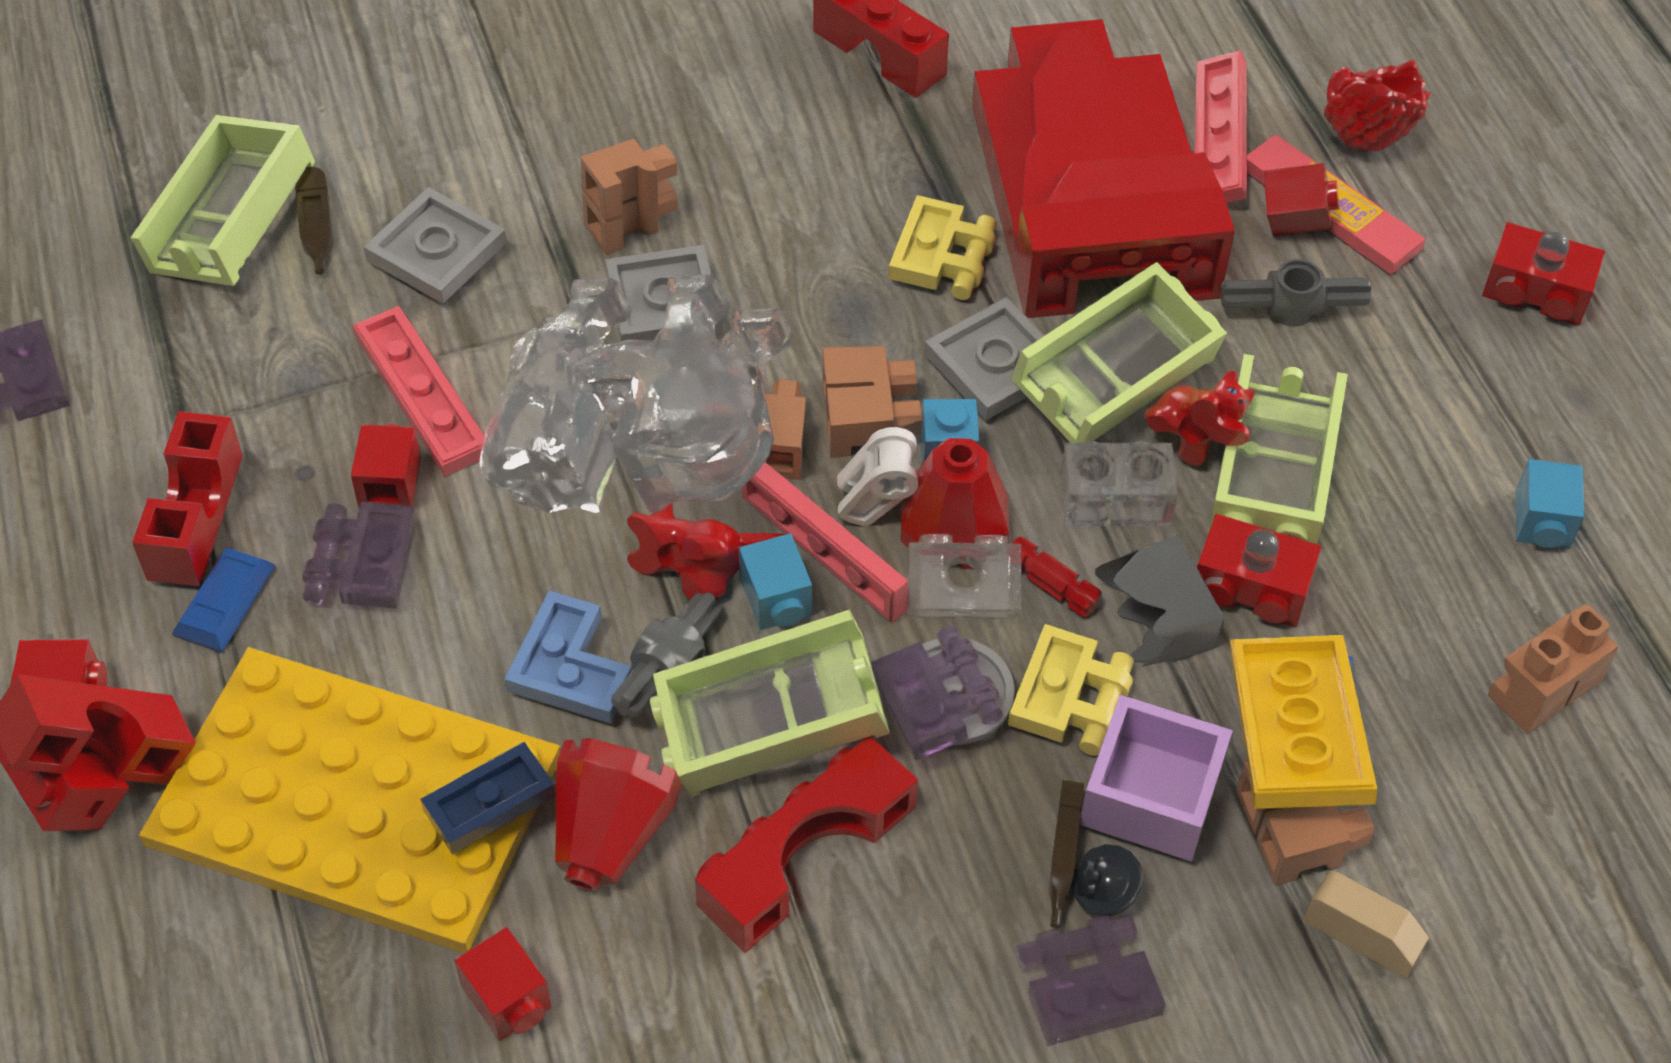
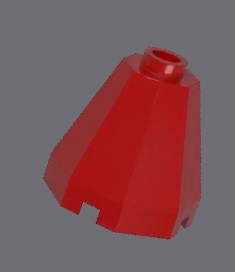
M948 438L931 451L918 469V489L916 492L901 501L900 541L931 568L947 569V562L962 563L961 569H978L1008 545L1009 495L985 449L972 439Z
M574 739L564 740L557 759L555 833V863L559 869L566 872L564 880L576 887L589 891H598L600 884L615 885L675 808L682 788L676 770L663 764L660 775L648 769L651 757L640 751L597 739H582L579 749Z

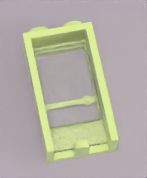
M216 115L130 237L149 273L235 286L240 278L238 270L244 265L245 259L250 256L295 187L306 166L312 167L315 163L300 126Z
M1156 262L1022 350L1011 380L1081 453L1090 446L1092 441L1204 364L1208 365L1213 362L1227 332L1210 312L1205 311L1185 291L1178 279L1170 276Z
M1244 354L1238 384L1243 389H1253L1254 397L1248 405L1247 413L1239 422L1246 425L1250 430V439L1241 446L1225 445L1208 532L1217 513L1317 544L1324 523L1348 374L1337 372L1331 396L1326 398L1300 392L1304 374L1302 370L1296 367H1288L1283 370L1279 388L1249 382L1254 356Z
M850 609L653 674L657 695L650 697V705L656 724L660 730H666L669 746L661 749L663 763L676 770L681 784L692 797L701 795L700 791L850 742L872 735L878 738L890 734L863 634Z

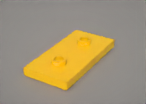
M1328 635L1230 640V661L1254 809L1376 804L1377 785L1344 636Z

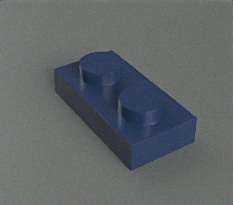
M522 742L420 800L424 813L451 854H454L555 797L556 792L554 783L527 744Z

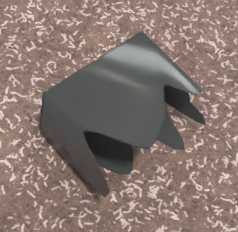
M1178 535L1108 561L1095 568V575L1106 585L1131 596L1119 607L1117 614L1120 617L1144 624L1148 628L1142 639L1143 645L1131 654V657L1136 662L1147 661L1142 667L1186 658L1216 648L1224 622V615Z

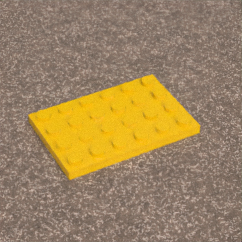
M248 647L195 737V746L180 768L174 773L142 828L139 837L145 847L461 953H466L470 950L538 806L458 852L451 854L424 813L420 799L522 742L527 744L545 772L552 779L557 768V759L561 749L560 745Z

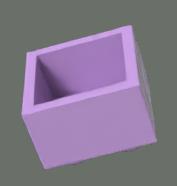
M1120 695L1085 792L1080 825L1192 862L1233 730Z

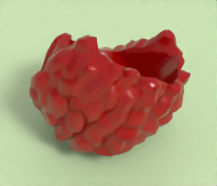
M1409 60L1397 67L1392 65L1387 67L1380 66L1378 69H1370L1366 73L1362 71L1354 73L1348 67H1343L1340 70H1336L1330 77L1326 93L1328 104L1324 109V117L1332 125L1333 130L1337 131V137L1343 140L1349 148L1353 150L1361 149L1366 152L1380 151L1399 141L1401 137L1407 136L1410 130L1417 125L1418 121L1425 116L1428 106L1427 100L1431 93L1423 90L1425 81L1422 80L1423 77L1418 72V65L1413 60Z

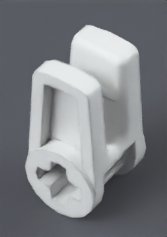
M887 427L876 431L837 475V486L841 491L848 494L838 505L839 518L867 527L903 499L916 492L918 489V473L912 467V459L917 453V442L912 432L899 427Z

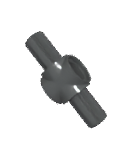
M1292 259L1281 264L1278 271H1269L1265 280H1225L1221 284L1220 299L1222 306L1226 308H1267L1268 314L1277 322L1286 326L1296 327L1308 323L1313 315H1322L1325 306H1365L1369 304L1371 299V283L1369 279L1363 277L1325 278L1323 271L1315 264L1303 259Z
M709 592L704 595L697 593L677 617H666L662 621L655 618L645 628L630 656L633 671L611 698V703L618 709V714L625 718L629 716L639 717L650 703V697L657 695L653 677L654 673L703 657L705 647L702 637L722 613V607L716 602V597Z

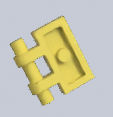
M917 195L889 264L888 279L937 290L940 279L944 276L952 278L954 281L951 289L954 297L960 300L970 298L973 288L980 285L983 277L984 267L982 262L984 257L991 254L996 241L994 234L996 227L995 219L988 215H981L978 217L976 224L964 222V206ZM954 244L965 247L966 252L964 256L951 253Z
M1045 624L1009 713L1008 725L1061 743L1068 726L1072 725L1081 728L1084 732L1079 744L1081 751L1092 756L1099 755L1119 696L1127 697L1133 683L1130 672L1134 659L1127 653L1115 652L1109 664L1094 660L1098 645L1097 640ZM1084 684L1095 687L1099 692L1094 705L1078 700Z

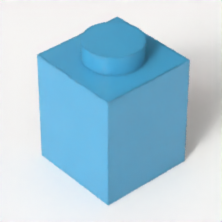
M923 399L921 425L922 464L931 451L948 438L972 439L979 445L976 399Z
M1528 459L1515 490L1516 542L1537 544L1545 548L1561 547L1570 549L1584 519L1583 466Z
M791 533L739 547L740 581L759 630L775 626L788 627L798 623L803 618L812 616V583Z

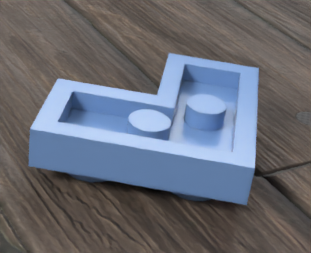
M548 591L504 681L507 692L612 724L618 711L611 703L612 695L632 672V667L586 653L602 619L601 607L599 605Z

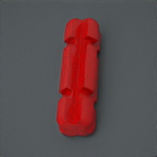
M1017 537L1005 551V563L1019 573H1024L1026 570L1028 572L1026 578L1059 601L1063 602L1065 599L1070 601L1067 606L1083 617H1087L1097 608L1101 601L1102 592L1086 579L1079 582L1077 580L1080 576L1047 552L1037 553L1036 551L1039 547L1025 537Z

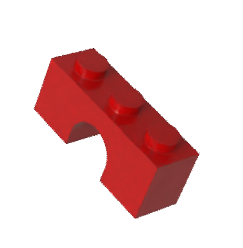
M813 0V32L845 53H848L865 39H868L879 53L881 76L912 97H919L947 75L949 32L900 1Z
M178 411L163 453L168 467L166 499L147 498L132 544L147 581L201 586L243 454L231 417Z
M17 674L0 701V744L11 769L66 774L82 748L87 746L100 753L109 762L117 780L168 785L176 770L180 768L196 744L172 695Z

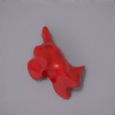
M1233 370L1228 371L1212 389H1196L1187 386L1185 383H1178L1176 387L1165 391L1156 404L1145 410V422L1154 432H1170L1177 436L1179 439L1177 455L1189 464L1201 465L1208 456L1207 449L1213 442L1216 441L1227 446H1241L1250 439V430L1239 420L1247 413L1248 405L1254 397V390L1243 389L1238 384L1237 373Z
M667 502L665 509L653 512L649 516L635 512L627 518V524L637 536L640 545L639 549L633 550L627 556V562L631 568L642 574H657L668 571L679 573L683 594L690 600L697 593L704 595L707 592L713 594L716 600L726 594L729 580L740 568L739 547L783 536L784 534L738 533L732 526L715 519L700 521L678 519L674 516L673 504Z

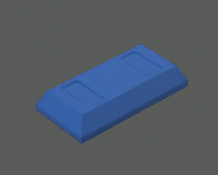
M226 547L173 630V636L223 653L275 569V564Z

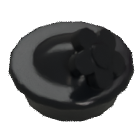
M1104 844L1092 848L1080 858L1074 868L1072 889L1075 899L1084 910L1095 916L1111 917L1123 913L1135 903L1142 890L1144 876L1141 864L1131 851L1120 845Z

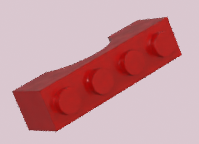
M871 736L864 738L854 748L851 746L844 747L831 759L827 770L811 783L804 781L797 785L787 796L784 805L769 818L766 816L759 817L752 822L743 833L741 841L725 854L722 852L716 853L705 861L695 878L697 907L746 953L789 917V888L783 873L792 856L807 843L830 835H850L872 843L877 842L916 808L918 779Z

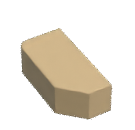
M1329 871L1312 898L1303 920L1308 925L1405 979L1409 976L1429 938L1410 911L1336 871Z

